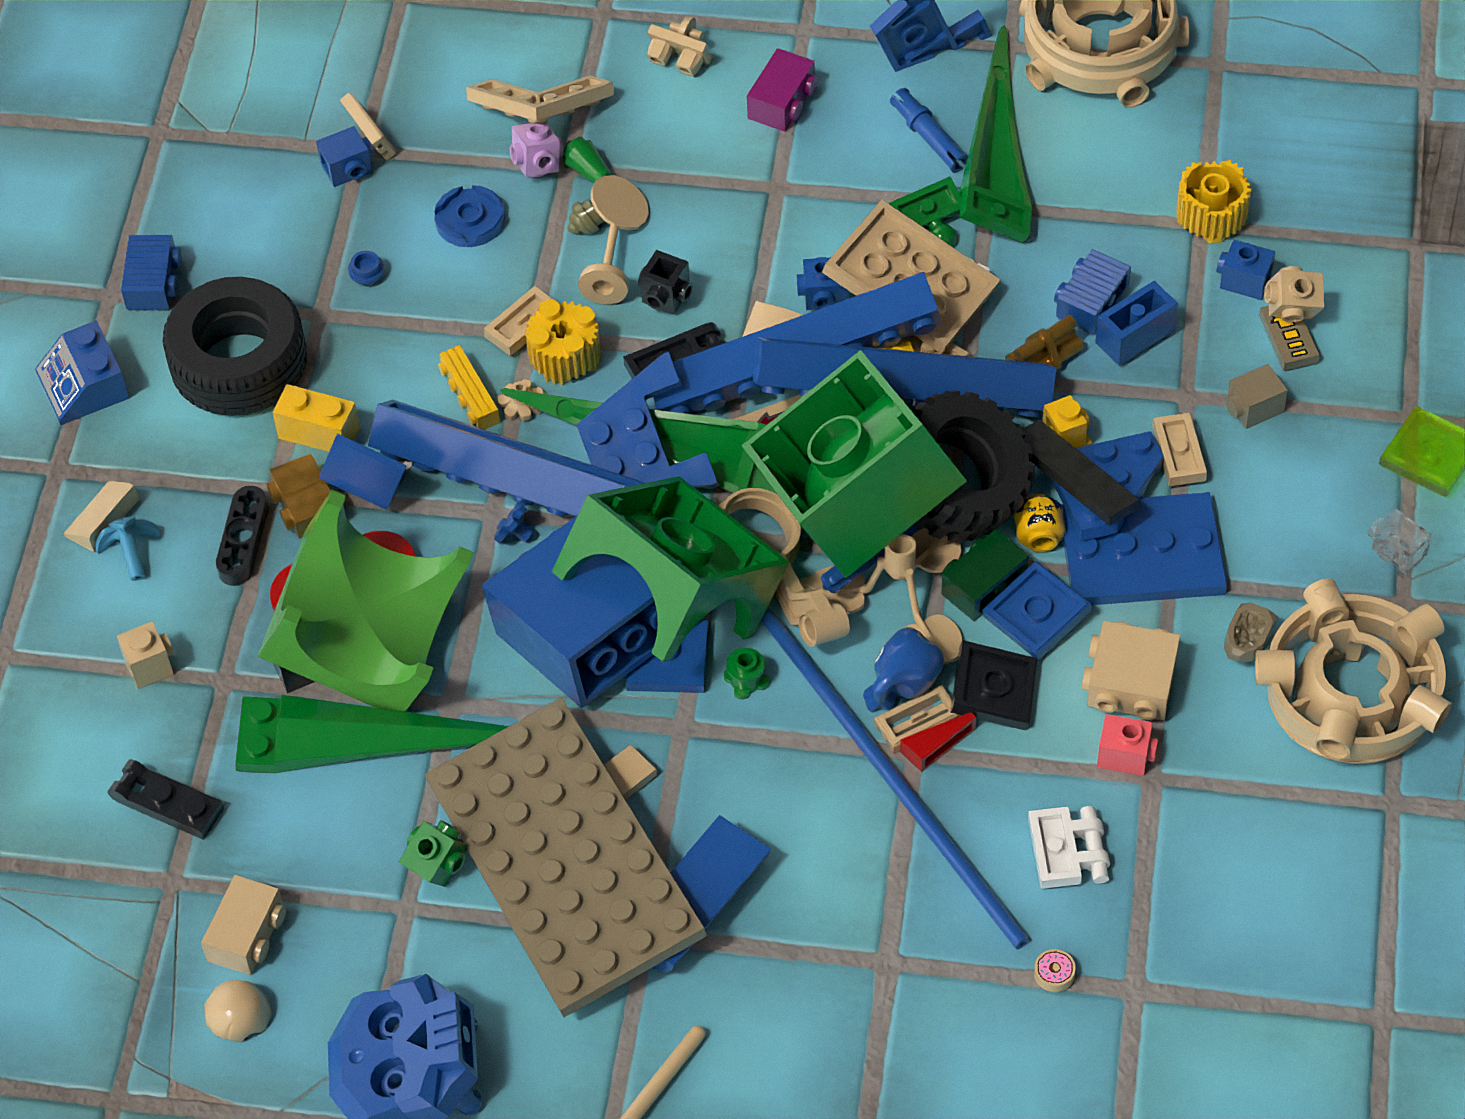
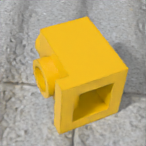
M1071 395L1044 405L1043 422L1075 448L1092 445V441L1087 434V428L1090 427L1089 417L1085 409L1080 407V404L1073 400Z

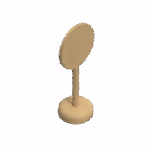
M615 175L601 177L596 180L591 189V202L594 209L605 222L610 224L603 263H595L582 270L578 281L579 291L585 298L591 302L606 305L622 301L629 289L628 277L620 268L612 265L618 229L625 231L636 230L645 223L649 215L648 204L642 192L625 178Z

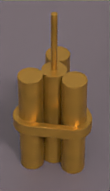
M1068 315L1046 330L1041 328L1025 339V343L1006 355L1005 359L1048 363L1057 367V371L1061 368L1062 362L1084 349L1083 341L1076 336V320L1071 315Z

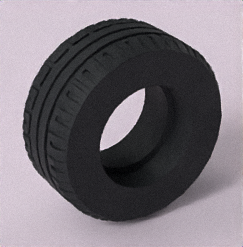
M242 276L224 277L202 284L190 291L175 305L164 325L162 342L173 383L179 393L183 395V398L192 405L207 412L237 416L262 411L278 402L286 384L296 386L306 367L307 346L298 309L286 293L282 292L278 287L259 279ZM247 334L264 339L257 348L242 356L221 358L207 354L214 344L230 336Z

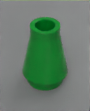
M577 137L565 147L563 153L565 165L593 184L603 176L613 175L591 140Z

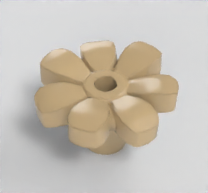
M527 379L515 382L514 384L509 383L504 387L544 394L540 387L532 389V383ZM503 394L498 396V406L505 408L504 417L510 421L514 420L518 414L520 420L526 421L532 418L531 412L537 415L542 413V411Z

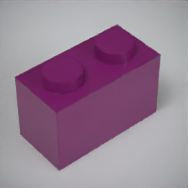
M777 48L747 94L748 119L785 132L792 120L796 121L799 118L807 96L811 97L816 91L818 77L815 76V61Z

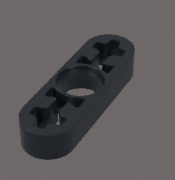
M245 486L235 492L216 558V567L220 580L230 586H238L245 583L253 572L268 514L266 495L257 486ZM250 501H256V503L251 505L250 517H246L244 506H248ZM247 529L252 532V536L246 541L239 542L232 539V536L238 530ZM234 553L238 554L240 565H237L232 571L228 570V568L234 565Z

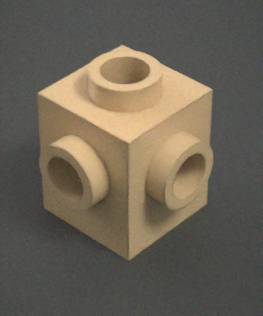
M1297 266L1282 268L1265 286L1264 299L1266 303H1269V316L1282 317V320L1285 322H1299L1304 319H1312L1324 308L1323 273L1306 272Z

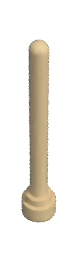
M695 1025L688 1031L620 1119H641L705 1038L706 1032L702 1026Z

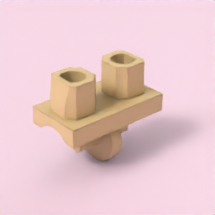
M686 16L681 24L672 21L669 30L653 24L650 25L647 32L651 40L647 52L650 62L666 66L671 53L680 56L675 65L677 70L691 77L696 75L702 64L710 65L713 55L708 53L707 43L702 42L704 32L696 29L695 18Z

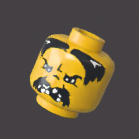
M1033 494L1024 500V504L1014 513L1018 541L1031 551H1050L1063 540L1066 533L1062 506L1056 499L1043 494Z

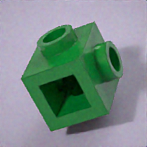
M423 820L421 825L417 826L410 833L407 839L408 847L400 858L399 863L428 882L445 887L451 875L456 874L463 866L468 845L458 839L461 832L452 825L442 820L439 821L438 825Z

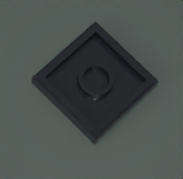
M962 640L958 652L950 713L965 715L971 712L976 716V719L1026 731L1030 724L1037 658Z

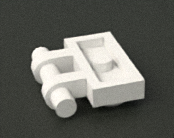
M1086 806L1080 809L1081 819L1071 820L1068 807L1029 811L1028 821L1041 889L1081 884V870L1083 869L1092 872L1093 882L1096 884H1102L1109 880L1107 868L1110 866L1108 852L1103 850L1101 840L1104 834L1103 824L1097 818L1095 807ZM1074 838L1085 840L1087 851L1077 852Z

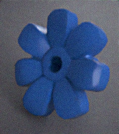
M519 500L508 514V519L503 518L496 527L498 530L494 535L495 541L501 543L504 538L512 534L524 542L529 539L534 530L523 523V515L527 511L525 508L527 504Z

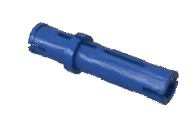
M907 88L897 90L896 93L901 99L898 100L892 95L890 104L906 119L907 127L913 132L917 131L953 173L964 169L956 159L958 161L961 160L966 165L968 155L960 149L932 118V112L929 108L921 106Z

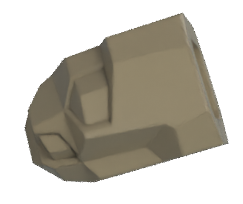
M1241 603L1229 624L1224 640V650L1227 657L1241 663L1254 660L1256 651L1265 650L1276 629L1278 616L1269 609L1259 605Z

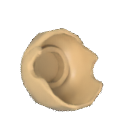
M229 980L218 985L204 1004L205 1022L208 1028L218 1038L235 1042H243L245 1037L252 1033H263L272 1014L269 999L254 984L242 980Z

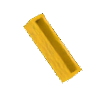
M457 345L454 348L441 352L439 354L441 363H438V368L442 376H447L450 390L452 392L456 391L460 407L462 409L466 408V415L470 424H475L476 427L484 430L499 424L498 408L461 346Z

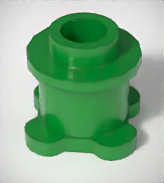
M743 647L733 651L727 658L724 680L732 685L736 698L744 700L751 693L768 688L769 678L767 675L762 674L765 668L763 656L755 649Z

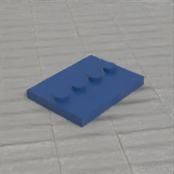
M1210 492L1142 497L1139 501V509L1124 517V524L1118 533L1084 541L1080 540L1064 505L1061 504L1066 529L1063 544L1069 584L1074 591L1090 602L1091 605L1226 595L1227 584Z

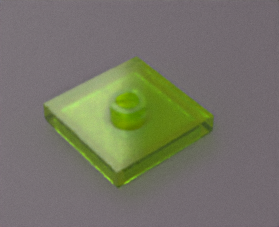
M1415 406L1381 455L1379 465L1447 497L1465 470V429Z

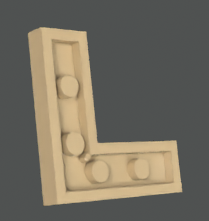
M589 75L540 92L495 79L468 86L466 91L467 100L481 104L484 109H498L504 111L507 116H521L527 118L530 123H544L551 116L571 114L575 112V108L600 104L601 99L614 95V86L612 81Z

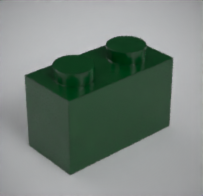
M995 529L985 538H978L971 545L969 551L959 560L953 559L945 566L942 571L941 595L975 622L983 615L982 610L1028 568L1029 555Z

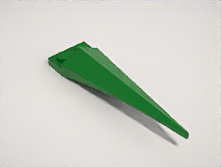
M1004 25L997 34L960 187L961 207L959 218L1023 243L1030 235L1032 205L1017 140L1010 84L1007 28Z
M509 388L500 389L503 395L576 427V424L603 403ZM649 409L670 466L706 452L720 485L717 488L731 494L746 488H761L776 493L742 447L745 442L763 429L766 424Z
M281 695V698L243 696L235 767L236 771L275 774L379 756L473 747L509 726L289 695Z

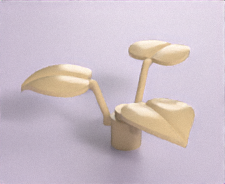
M924 527L912 536L900 534L885 547V557L877 558V566L866 584L865 577L861 574L837 593L832 594L829 590L825 591L820 579L822 574L833 566L823 568L808 577L798 579L804 590L822 588L830 605L839 603L843 606L847 615L853 614L864 607L865 599L863 593H869L872 590L883 569L894 579H906L913 617L916 624L906 627L920 631L930 642L936 644L942 650L943 664L954 662L958 658L959 646L962 642L958 626L950 618L940 614L932 615L923 621L920 615L914 583V570L918 566L929 573H940L950 561L960 559V542L948 541V536H944L942 539L928 535L929 530Z

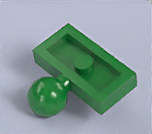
M951 176L888 203L923 228L929 227L932 234L951 247L955 246L957 241L955 230L950 225L942 223V221L960 214L961 196Z

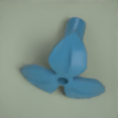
M135 516L124 517L122 520L118 519L108 524L109 527L103 529L97 537L95 543L97 553L100 554L116 540H120L130 579L135 581L144 578L145 572L135 535L160 537V530L153 522L146 519H136Z

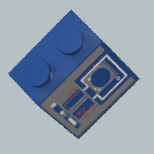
M97 320L62 333L35 368L60 425L129 399L122 372Z

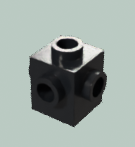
M655 250L646 266L641 270L638 278V286L641 287L642 303L655 310H664L675 314L680 304L688 301L692 292L693 283L690 282L689 262Z

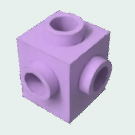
M546 122L512 126L511 159L514 165L519 166L525 177H542L548 173L559 172V158L563 157L564 153L563 143L559 136L556 137Z

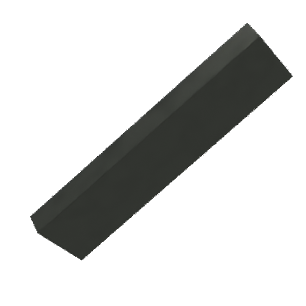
M1040 419L1023 428L1026 434L1024 438L1025 444H1030L1033 457L1029 461L1034 463L1035 466L1107 525L1111 526L1139 509L1138 498Z

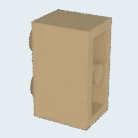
M234 875L201 941L207 962L252 976L257 963H262L267 956L269 938L274 928L279 929L285 918L286 907L283 905L279 888Z

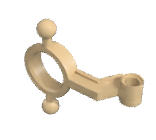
M746 488L734 492L718 505L728 514L740 509L760 510L773 517L782 527L786 537V547L779 554L790 563L774 595L790 625L799 626L804 642L808 646L813 647L847 636L850 630V623L843 606L839 603L830 605L822 588L804 590L791 567L798 555L800 532L804 528L799 524L779 495L761 488Z

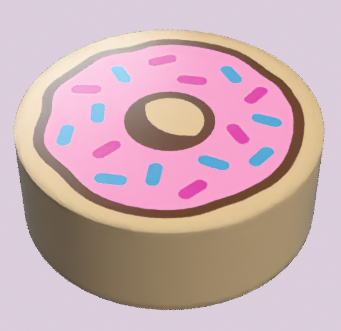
M1059 949L1044 951L1035 961V981L1046 991L1062 992L1068 989L1075 979V962L1065 951Z

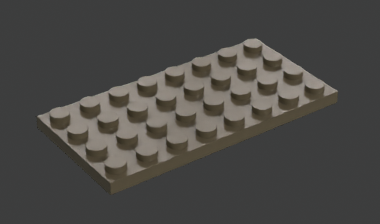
M562 697L424 774L452 825L461 832L459 835L460 839L468 845L466 847L467 851L563 1018L707 936L700 920Z

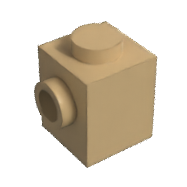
M153 621L117 635L124 661L137 689L174 675L168 656L174 654L172 645L166 632L158 634Z

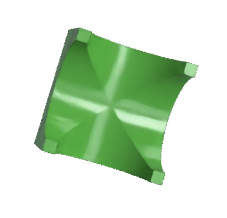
M331 490L304 532L257 657L373 707L405 712L430 679L433 667L426 665V660L431 643L446 606L462 575L470 565L474 552L459 546L450 554L428 558L404 555L386 549L372 542L353 527L347 519L343 508L346 496Z

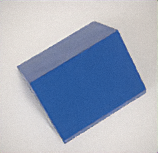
M337 433L319 479L387 510L406 475V465Z

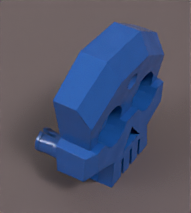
M427 974L399 980L390 986V990L363 992L352 998L328 1041L329 1096L348 1119H445L451 1116L455 1108H458L464 1115L475 1114L482 1105V1101L479 1100V1098H482V1095L472 1088L478 1081L475 1036L478 1029L475 1023L478 1022L474 1017V1004L456 992H450ZM399 1024V1027L393 1032L394 1027ZM402 1080L401 1085L395 1089L396 1084Z

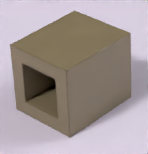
M1266 364L1230 380L1226 406L1231 416L1238 418L1245 429L1284 413L1288 390L1269 364Z

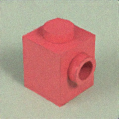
M1105 714L1099 744L1097 768L1144 776L1146 762H1154L1158 739L1151 738L1153 722Z

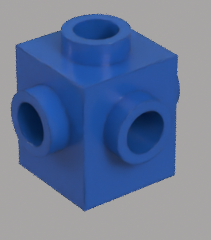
M830 258L803 259V274H797L796 276L798 296H805L806 310L821 309L849 299V291L822 273L825 264Z

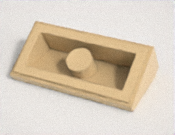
M108 481L63 533L64 537L95 552V543L100 532L109 527L108 524L118 519L122 520L139 501L136 487L131 483Z

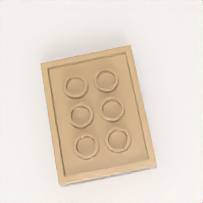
M883 200L876 205L827 261L822 271L823 274L856 296L924 272L939 310L942 325L937 326L928 334L915 336L941 354H943L991 296L1000 282L999 278Z

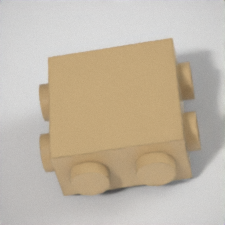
M1103 621L1100 635L1093 634L1090 643L1089 657L1095 658L1093 668L1085 667L1081 690L1088 691L1087 706L1108 713L1116 711L1132 714L1145 720H1165L1178 656L1180 634L1170 633L1164 629L1152 630L1131 626L1126 622Z

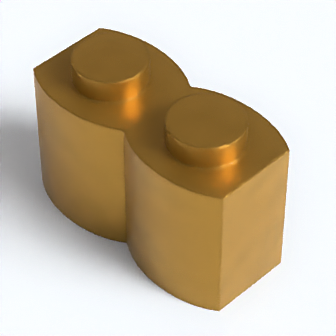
M312 454L269 469L272 481L266 483L273 503L281 502L283 509L279 510L286 530L294 529L299 539L303 538L306 528L330 493L326 482L319 479L321 472Z

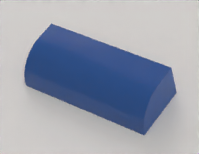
M719 815L670 872L705 930L770 854L771 848ZM693 944L652 968L660 972L672 971Z

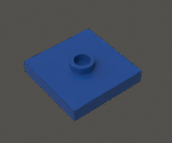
M1035 561L989 603L982 612L984 618L1039 661L1092 611V606L1090 602L1038 561Z
M700 620L680 644L671 660L662 662L655 655H652L628 673L626 677L627 691L704 693L708 620Z

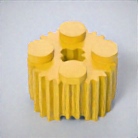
M1230 159L1228 161H1221L1220 164H1216V161H1213L1212 164L1205 162V165H1201L1202 162H1192L1191 167L1187 166L1186 171L1182 172L1181 181L1179 182L1176 207L1177 222L1184 226V229L1189 228V233L1195 232L1197 237L1203 235V239L1211 244L1222 243L1225 237L1228 238L1230 236V233L1236 234V230L1240 231L1248 218L1251 195L1250 183L1247 182V177H1243L1244 168H1238V163L1232 164Z
M554 299L541 302L538 306L539 311L536 310L534 312L535 316H530V321L527 322V328H525L528 358L534 370H538L540 375L543 374L547 383L553 381V384L556 385L557 382H560L561 386L569 382L572 377L578 379L580 374L585 376L586 371L588 373L592 370L596 371L597 365L600 364L601 346L598 323L591 307L581 306V304L574 305L572 301L570 304H567L566 301L559 304Z

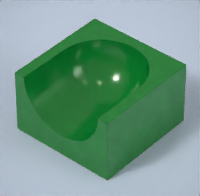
M861 350L742 445L799 524L845 578L967 482L923 424Z

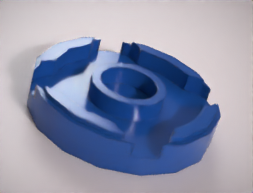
M472 185V189H463V186L453 188L440 198L434 211V221L438 234L446 242L458 247L484 245L496 238L504 227L505 212L501 198L495 192L483 186Z

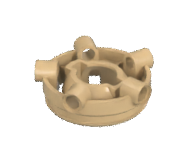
M1022 0L1019 7V14L1025 17V47L1032 60L1026 64L1025 73L1033 87L1040 91L1057 82L1065 87L1087 93H1115L1124 107H1135L1144 102L1149 96L1150 91L1146 83L1152 81L1166 69L1174 57L1176 48L1188 47L1189 43L1187 16H1178L1176 0ZM1153 2L1156 4L1154 41L1147 37L1151 29ZM1122 11H1125L1133 17L1128 25L1109 31L1108 51L1104 53H1096L1091 50L1092 29L1077 24L1081 18L1093 14H1107L1115 17ZM1053 24L1055 34L1051 30L1045 32L1042 26L1048 28Z
M1328 578L1321 579L1312 583L1304 590L1303 596L1307 604L1292 613L1282 623L1275 633L1270 649L1256 651V685L1267 686L1269 703L1278 723L1299 745L1327 759L1346 763H1371L1394 757L1413 746L1427 730L1432 733L1437 732L1452 707V703L1442 697L1445 687L1446 670L1443 654L1435 639L1443 634L1444 624L1436 610L1428 604H1422L1415 610L1408 612L1402 607L1380 598L1358 594L1342 595L1336 581ZM1377 636L1382 637V638H1384V639L1390 641V643L1388 644L1387 642H1385L1384 640L1378 638ZM1310 638L1312 643H1317L1305 655L1295 678L1293 649ZM1364 645H1368L1380 652L1376 670L1388 680L1386 685L1379 691L1381 704L1368 708L1362 707L1357 696H1350L1336 690L1329 684L1323 672L1324 665L1333 661L1359 662ZM1294 678H1295V692H1294V695H1295L1296 700H1295V702L1290 703V702H1291L1292 691H1293V685H1294ZM1419 683H1426V688H1425L1424 686L1418 685V684H1419ZM1410 684L1418 685L1410 695ZM1399 723L1398 731L1390 733Z

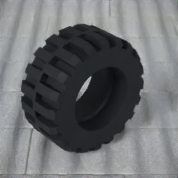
M952 390L945 391L943 394L936 393L931 395L912 410L913 414L937 443L952 445L967 454L976 465L981 478V490H972L960 486L913 524L919 530L923 527L928 529V535L938 539L948 536V541L961 543L965 539L971 542L976 541L980 537L989 535L1006 522L1024 504V500L1031 492V480L1035 474L1034 463L1029 462L1033 457L1030 444H1025L1024 438L1026 434L1022 427H1016L1012 422L1014 417L1007 410L1004 412L996 407L998 403L986 398L983 401L979 399V394L968 391L961 396L960 391Z

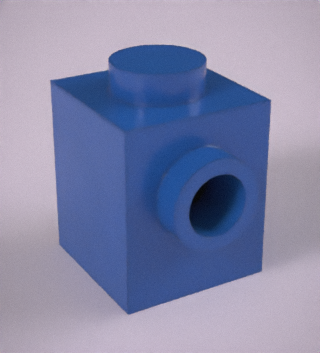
M355 126L316 141L320 164L333 187L372 173L370 158L374 156L373 148L367 137L361 138Z
M1233 239L1229 252H1222L1218 261L1216 272L1222 274L1220 289L1262 300L1266 283L1270 280L1273 272L1275 251Z

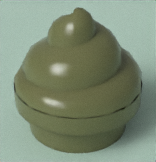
M587 198L582 203L578 201L572 206V213L569 216L570 224L567 230L575 234L582 232L592 234L600 230L599 225L604 220L595 211L592 202Z

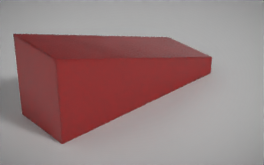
M970 712L900 739V753L923 772L975 730L976 716Z

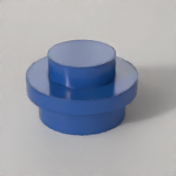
M360 251L352 257L349 263V276L358 284H373L382 278L384 263L374 252Z

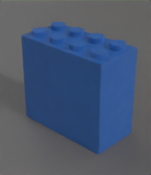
M576 516L561 528L553 531L532 549L524 552L517 560L499 573L491 576L488 581L482 584V588L496 634L580 708H583L653 655L651 652L656 641L658 619L655 601L646 581L632 565L619 557L608 554L597 555L585 562L575 572L572 579L562 581L552 573L553 567L576 521Z

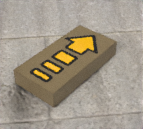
M1269 305L1260 307V319L1283 371L1319 362L1320 355L1304 320L1285 322L1282 320V317L1269 316Z

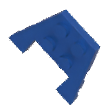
M897 0L870 25L895 72L935 58L934 52L949 46L953 50L965 47V41L978 36L980 40H984L992 36L979 10H976L948 28L935 0Z
M669 352L662 354L576 424L589 461L593 466L645 483L680 476L694 488L705 487L709 489L719 487V482L706 452L672 466L669 464L647 404V399L682 386Z

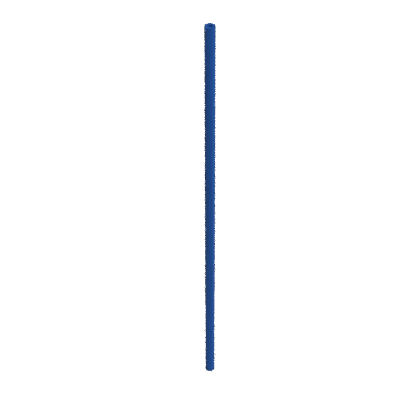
M768 606L761 619L763 625L1015 949L1024 947L1029 941L1028 937Z

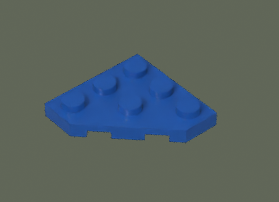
M1151 431L1076 448L1138 498L1139 501L1147 490L1148 482L1153 475L1157 476L1163 467L1164 455ZM1051 479L1081 541L1118 533L1124 524V518L1111 526L1107 525Z

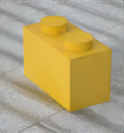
M286 384L272 412L278 439L327 452L330 451L337 433L354 441L360 430L355 402Z

